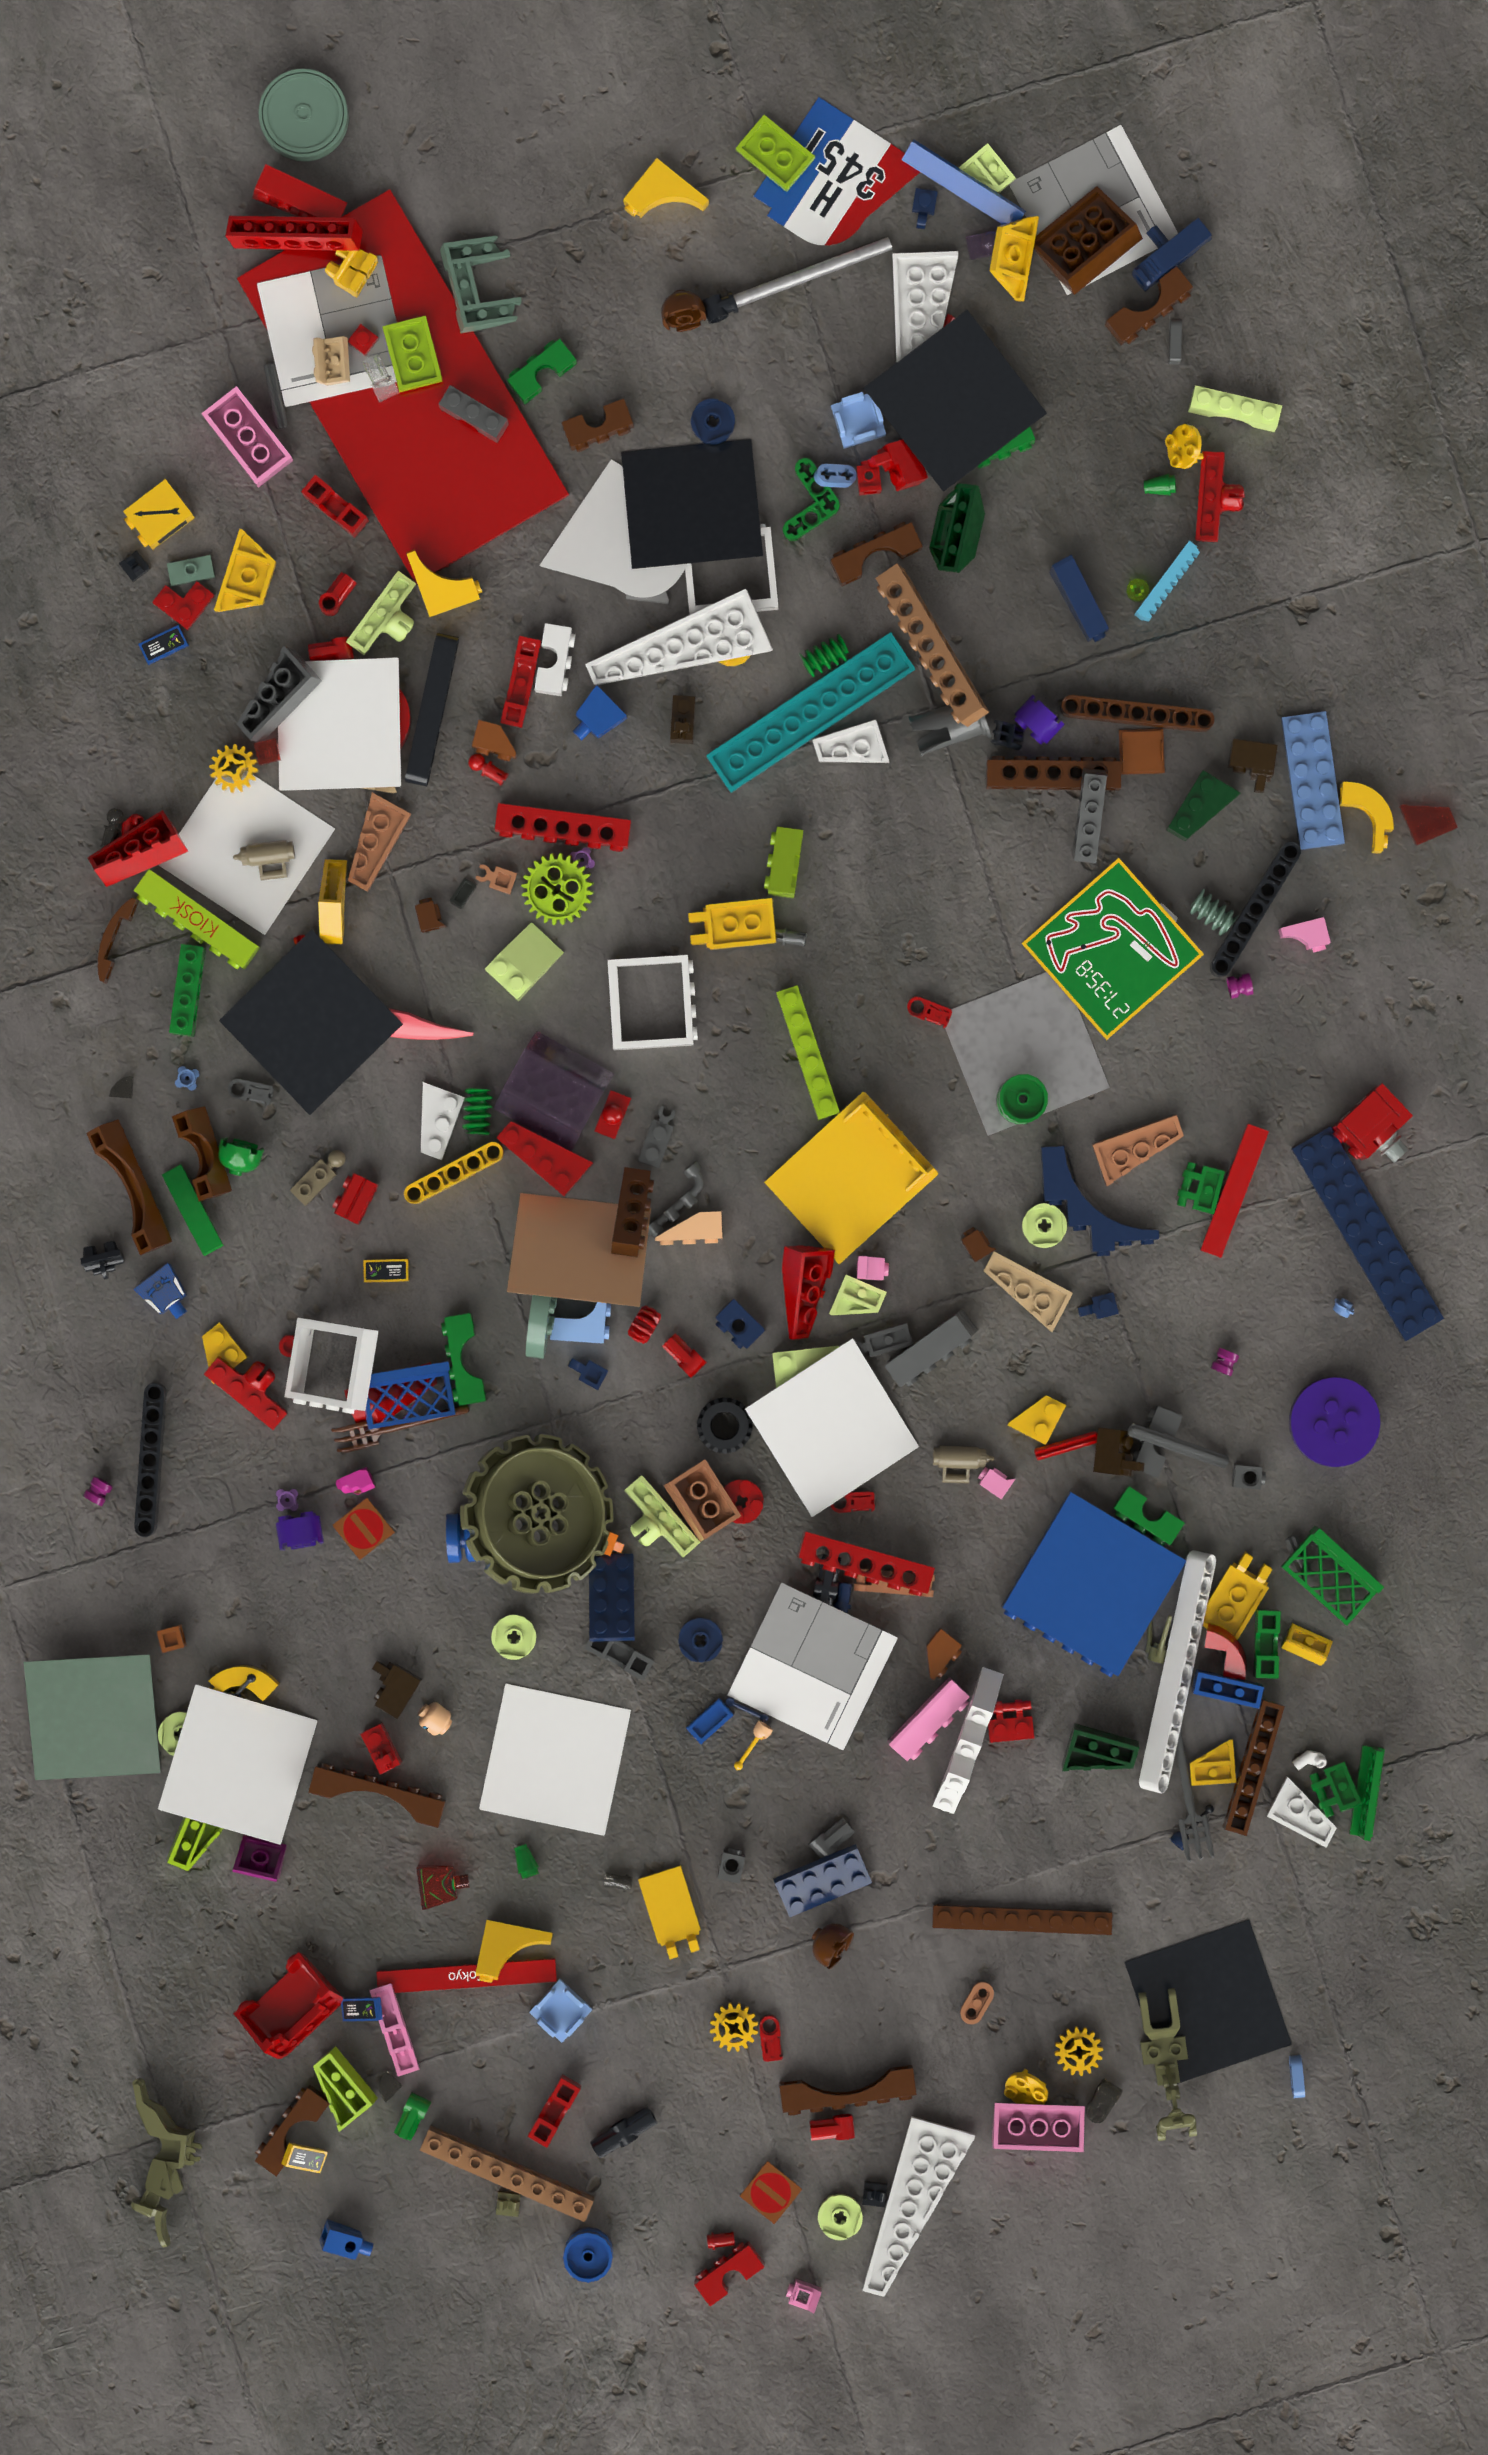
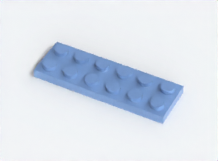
M1326 711L1282 717L1281 722L1299 846L1301 850L1345 844Z

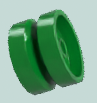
M1018 1074L1007 1079L999 1087L996 1095V1106L1000 1115L1006 1121L1013 1124H1027L1038 1119L1045 1112L1048 1104V1093L1044 1084L1038 1078L1029 1074ZM1019 1096L1026 1097L1025 1103L1019 1101Z

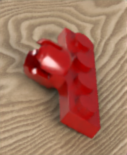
M1202 451L1204 458L1201 460L1195 540L1218 542L1221 513L1224 511H1241L1244 506L1242 498H1244L1245 493L1242 485L1226 484L1223 482L1225 452Z
M218 1356L205 1371L204 1375L269 1428L274 1430L288 1413L265 1393L266 1389L275 1379L274 1372L269 1368L261 1377L259 1374L263 1371L265 1364L256 1361L246 1373L242 1374Z

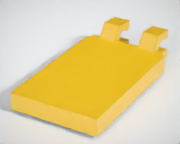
M772 898L705 905L706 908H703V912L688 913L689 923L704 922L705 934L690 935L691 945L706 944L707 948L714 950L777 943Z
M1244 1552L1238 1564H1230L1208 1600L1203 1627L1207 1629L1208 1624L1217 1625L1230 1632L1238 1640L1269 1589L1266 1580L1273 1570L1272 1567L1264 1563L1257 1576L1247 1570L1253 1556Z
M681 1865L639 1878V1885L657 1942L661 1946H666L669 1959L679 1956L675 1942L686 1938L691 1953L699 1951L700 1947L696 1935L700 1934L701 1928Z

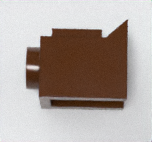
M432 898L419 900V904L415 905L421 932L425 933L446 928V925L440 922L442 918L438 904H435Z
M972 1227L962 1233L964 1238L961 1241L974 1262L996 1250V1248L988 1246L990 1242L983 1231L979 1232L978 1229L976 1230Z

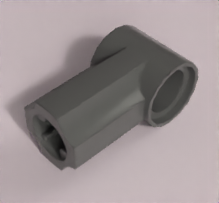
M842 1817L827 1831L818 1834L808 1845L821 1859L833 1854L838 1849L837 1847L851 1837L855 1831Z

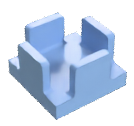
M863 392L844 397L841 402L831 405L843 449L886 436L881 411L868 394L864 395Z
M559 1979L529 2013L537 2019V2024L551 2037L555 2036L562 2043L583 2023L585 2017L592 2011V2008L566 1983Z

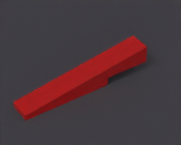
M1246 1124L1200 1251L1222 1258L1269 1131Z

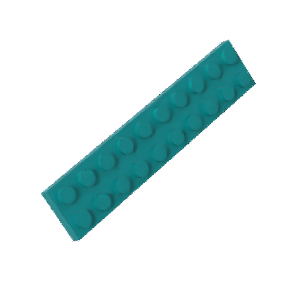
M890 632L707 754L706 757L729 792L732 793L915 671V667Z

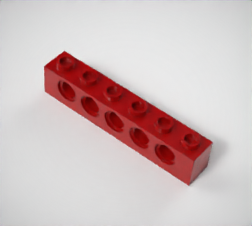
M229 216L225 236L233 248L359 251L363 230L355 218Z
M498 803L495 832H499L501 837L512 838L513 834L521 835V839L534 841L535 837L544 838L543 842L557 843V840L566 841V845L579 846V843L588 844V848L593 849L609 846V850L623 852V848L628 849L631 820ZM517 817H522L525 820V824L521 828H515L512 825L513 820ZM538 820H544L547 822V827L543 831H537L534 827L535 823ZM560 823H567L569 830L565 834H560L557 832V826ZM584 825L591 828V833L587 837L579 834L580 827ZM606 828L613 831L612 838L608 840L601 837L602 830Z
M806 1531L803 1533L797 1557L802 1559L801 1563L814 1566L816 1562L823 1564L822 1569L835 1572L837 1568L844 1570L845 1576L856 1579L858 1575L866 1577L865 1581L877 1585L880 1580L887 1582L888 1588L899 1591L901 1587L908 1588L909 1594L920 1597L922 1593L928 1594L935 1568ZM821 1546H825L828 1549V1555L824 1559H819L816 1555L817 1549ZM842 1552L848 1553L850 1557L846 1565H841L838 1562V1556ZM864 1558H868L871 1562V1567L867 1571H862L859 1566L860 1561ZM886 1564H889L893 1569L889 1577H884L881 1574V1568ZM910 1570L914 1574V1579L910 1583H905L902 1576L905 1571Z

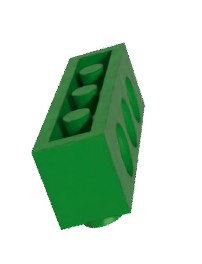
M181 944L169 1030L171 1034L195 1036L206 954L204 947Z

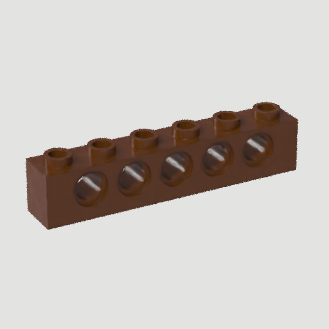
M992 756L991 760L986 762V789L1080 790L1082 776L1075 779L1071 777L1070 770L1078 768L1083 773V768H1100L1105 770L1107 774L1105 790L1119 791L1121 789V761H1116L1115 757H1104L1103 761H1094L1093 757H1081L1080 761H1071L1072 757H1058V761L1049 760V757L1044 756L1036 757V760H1027L1025 756H1015L1014 760H1005L1004 756ZM1006 767L1013 768L1015 776L1012 778L1005 777L1003 769ZM1033 767L1037 770V776L1029 778L1026 776L1025 770ZM1052 767L1057 768L1060 773L1059 777L1055 779L1049 777L1048 769Z
M1261 1699L1260 1708H1257L1223 1823L1225 1830L1247 1836L1285 1708L1282 1704Z

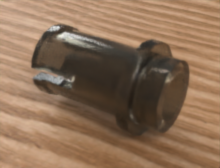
M606 1872L604 1887L623 1889V1892H626V1890L630 1891L633 1877H629V1874L622 1876Z

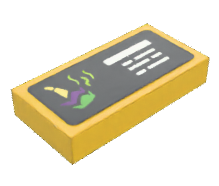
M409 1259L363 1260L364 1283L409 1281Z
M289 2143L281 2164L285 2167L320 2173L328 2152L324 2149Z

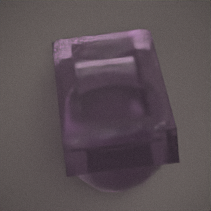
M987 231L983 234L966 237L969 260L992 256L996 231Z

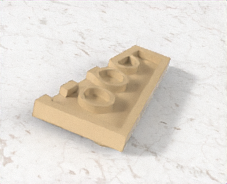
M995 1251L984 1269V1272L1049 1331L1053 1332L1073 1294L1072 1292Z

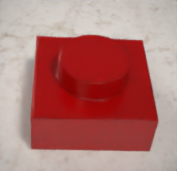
M360 324L348 339V344L366 356L379 338Z

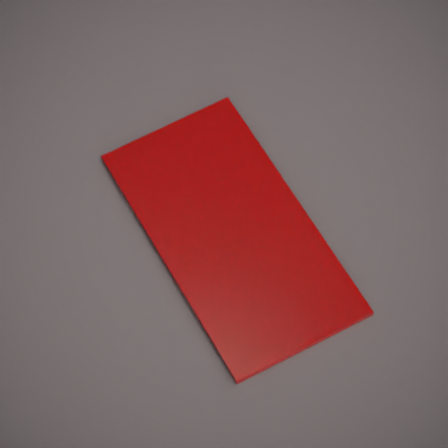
M389 189L341 218H355L363 230L360 244L361 250L368 254L382 256L397 323L426 316L443 382L400 393L397 382L310 401L309 403L407 571L417 584L406 553L407 551L415 549L423 564L434 573H437L569 496V493L474 331L460 333L455 313L457 311L455 299ZM286 249L237 278L266 330L267 326L257 283L326 268L330 261L340 265L344 260L336 256L337 250ZM450 385L508 419L509 425L498 443L479 433L475 427L464 420H457L440 409L439 402Z

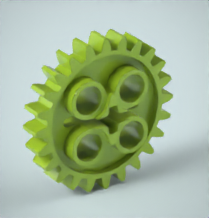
M551 853L550 860L544 855L541 857L542 863L537 860L534 861L536 868H527L531 875L523 876V878L528 880V883L521 885V887L527 888V891L522 893V896H528L529 898L524 904L532 905L529 910L530 913L535 910L538 912L536 919L544 916V923L552 919L553 925H556L558 920L564 925L566 918L572 923L574 922L573 915L578 918L582 916L579 910L585 912L588 910L584 903H592V900L587 897L594 894V891L588 889L589 886L594 884V882H587V878L591 876V873H583L586 865L579 868V859L571 862L572 855L564 859L563 853H559L556 859L554 853ZM551 868H557L560 871L559 879L551 877ZM542 876H544L554 886L560 884V890L562 892L556 894L554 892L555 887H553L547 882H544L541 879ZM569 881H575L578 884L577 892H571L568 889ZM538 886L546 887L548 891L546 897L538 895ZM563 893L573 897L574 901H570ZM556 899H562L565 902L566 907L564 910L556 908Z

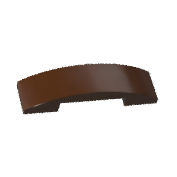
M135 898L129 899L119 908L103 934L98 953L99 980L107 984L115 964L107 960L122 919L132 921L139 903Z

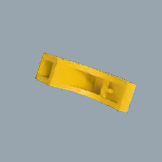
M1342 782L1340 784L1339 805L1361 809L1369 816L1373 825L1371 853H1382L1383 848H1387L1388 835H1384V832L1394 830L1393 817L1387 802L1378 792L1364 784Z
M247 1665L227 1668L209 1680L214 1686L213 1690L224 1692L230 1687L241 1686L247 1680L249 1674H254L256 1680L253 1683H249L246 1688L251 1690L262 1701L280 1684L266 1671Z

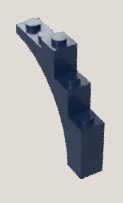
M1064 1146L1040 1148L1043 1201H1049V1205H1062V1201L1066 1200L1067 1227H1073V1231L1086 1230V1226H1090L1091 1252H1097V1256H1110V1251H1115V1242H1118V1246H1130L1132 1241H1141V1245L1154 1244V1240L1159 1239V1230H1143L1125 1226L1107 1218L1096 1210L1085 1199L1074 1183L1066 1162Z

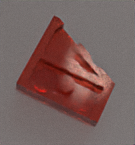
M1399 806L1416 846L1458 828L1449 807Z

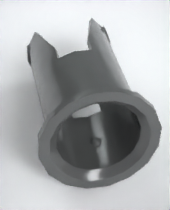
M966 698L959 700V705L963 704ZM943 705L908 716L913 731L933 730L917 741L920 754L923 756L929 752L980 735L988 736V739L992 738L985 716L966 727L961 722L958 724L951 715L953 709L950 705Z

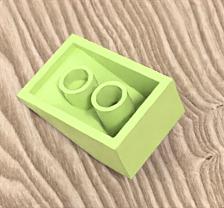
M531 922L494 958L485 970L519 1001L564 952Z
M839 1346L772 1353L776 1388L833 1352Z

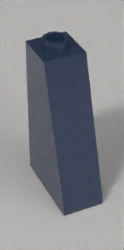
M1070 555L1053 564L1049 573L1088 642L1091 640L1097 642L1106 637L1105 633L1109 627L1073 556Z

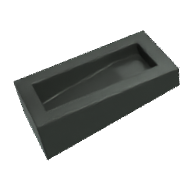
M464 878L450 899V903L462 909L477 885Z

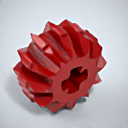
M646 1305L641 1307L628 1330V1335L636 1342L647 1343L661 1320V1314L652 1307Z

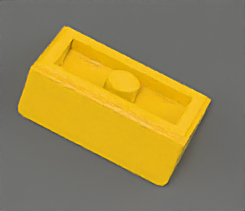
M1292 1623L1281 1648L1322 1666L1327 1660L1333 1641Z

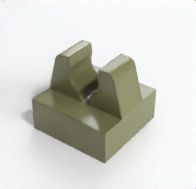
M498 2191L496 2215L518 2217L521 2194Z

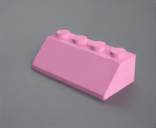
M949 1677L888 1740V1744L906 1761L910 1758L915 1760L923 1751L921 1747L926 1742L930 1744L938 1736L936 1731L941 1726L946 1728L954 1719L952 1715L957 1710L961 1712L969 1704L967 1699L970 1696Z
M995 2103L992 2148L1084 2152L1085 2106Z

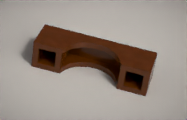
M1177 266L1159 279L1157 284L1159 300L1151 309L1136 312L1123 307L1106 320L1105 326L1121 346L1126 342L1128 345L1139 337L1137 333L1143 329L1145 331L1149 330L1156 324L1155 319L1161 315L1163 318L1174 310L1172 306L1177 302L1182 304L1191 297L1190 292L1193 286Z
M902 522L893 527L894 531L887 534L885 531L874 535V540L870 542L860 541L853 545L854 549L848 552L841 550L833 554L834 558L830 560V564L841 587L862 578L863 563L874 552L890 551L904 559L921 551L923 546L912 522L907 525L906 522Z
M206 1107L186 1110L172 1116L178 1138L188 1141L196 1150L199 1158V1171L192 1180L198 1200L203 1201L231 1192L232 1189L225 1167L219 1160V1148Z
M311 2085L307 2089L301 2088L295 2097L298 2100L293 2108L290 2105L281 2116L284 2118V2121L280 2126L275 2124L268 2134L271 2136L268 2143L262 2142L255 2152L258 2155L255 2162L276 2177L284 2167L281 2163L287 2149L286 2136L289 2128L300 2121L317 2122L329 2105L327 2097Z

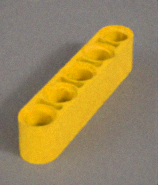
M496 1142L487 1143L411 1183L405 1188L404 1197L411 1204H419L499 1162L504 1156V1150ZM492 1146H496L500 1150L499 1156L494 1159L489 1158L487 1154L488 1149ZM471 1157L479 1158L480 1165L478 1168H469L468 1160ZM457 1167L460 1170V1176L457 1179L449 1178L448 1171L450 1168ZM437 1177L440 1180V1186L436 1190H431L428 1182L431 1178ZM412 1188L420 1190L421 1194L417 1200L409 1198V1191Z

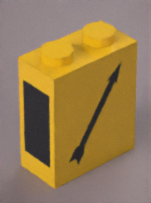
M166 479L123 511L127 516L124 518V521L131 530L134 528L138 530L140 535L137 538L144 547L149 545L152 550L195 518Z

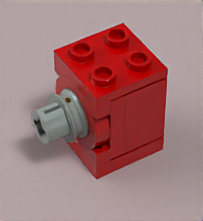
M1381 1083L1376 1085L1332 1127L1334 1131L1333 1136L1341 1144L1345 1142L1348 1145V1152L1356 1160L1358 1158L1361 1160L1368 1159L1375 1151L1379 1150L1381 1156L1386 1154L1394 1163L1408 1150L1400 1141L1402 1136L1397 1134V1130L1413 1115Z

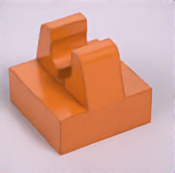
M608 1531L610 1532L608 1546L604 1554L610 1556L612 1550L622 1553L625 1545L616 1541L618 1538L617 1534Z

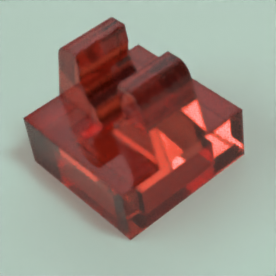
M276 738L254 743L259 766L281 761Z

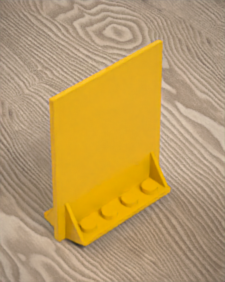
M862 1092L764 1183L824 1248L835 1250L834 1260L840 1264L939 1173L889 1119L888 1114H885L866 1092Z

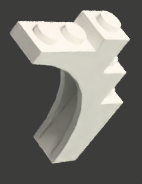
M982 1667L962 1729L935 1797L933 1807L954 1814L961 1796L970 1781L975 1760L982 1747L986 1728L994 1712L1004 1674Z

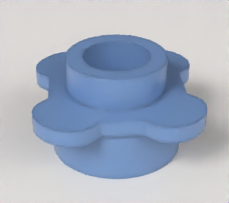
M185 1066L179 1067V1074L175 1085L178 1088L186 1087L190 1091L195 1090L197 1087L196 1079L200 1075L197 1069H186Z
M1335 1298L1333 1310L1345 1318H1348L1350 1314H1354L1351 1302L1344 1298H1341V1300Z

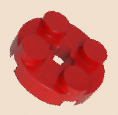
M738 1479L731 1481L724 1487L734 1505L738 1501L737 1496L739 1495L742 1498L746 1497L748 1499L745 1502L746 1507L744 1508L735 1505L741 1516L734 1520L733 1523H750L759 1516L763 1509L764 1499L760 1488L756 1484L748 1480Z

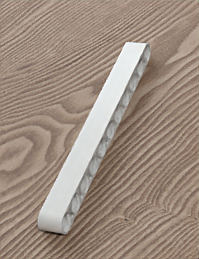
M1192 1550L1186 1559L1139 1778V1785L1142 1789L1160 1794L1164 1793L1169 1785L1216 1566V1558L1213 1554Z

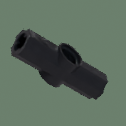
M823 1554L821 1559L826 1558L827 1554ZM838 1557L839 1563H841L842 1557ZM820 1564L819 1576L816 1578L813 1597L832 1606L838 1589L839 1569L836 1568L835 1572L822 1569L823 1564Z
M647 2106L631 2117L623 2118L610 2127V2130L593 2139L590 2143L596 2155L601 2159L620 2146L622 2148L638 2138V2135L658 2122Z

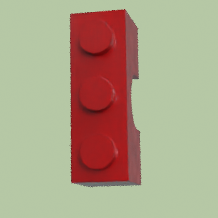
M314 475L301 491L307 500L354 538L369 522L366 515L351 503L342 499L317 475Z
M562 2074L527 2137L547 2148L566 2112L570 2109L580 2092L582 2085Z
M749 2241L746 2244L743 2242L739 2243L732 2249V2254L728 2257H725V2255L721 2256L714 2262V2267L710 2270L705 2268L695 2276L697 2279L694 2281V2286L710 2307L728 2294V2288L722 2280L727 2272L732 2270L738 2271L748 2280L765 2267L764 2261Z

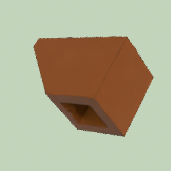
M478 720L472 743L476 753L485 756L493 753L498 755V759L510 762L511 758L516 759L517 754L501 726Z
M939 1628L926 1644L929 1676L932 1680H935L936 1677L940 1679L948 1670L945 1667L950 1660L954 1662L962 1652L960 1650L962 1645L942 1628Z

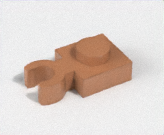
M486 865L479 866V868L486 870V876H476V880L479 882L491 881L489 888L511 895L517 873L498 866L492 872Z

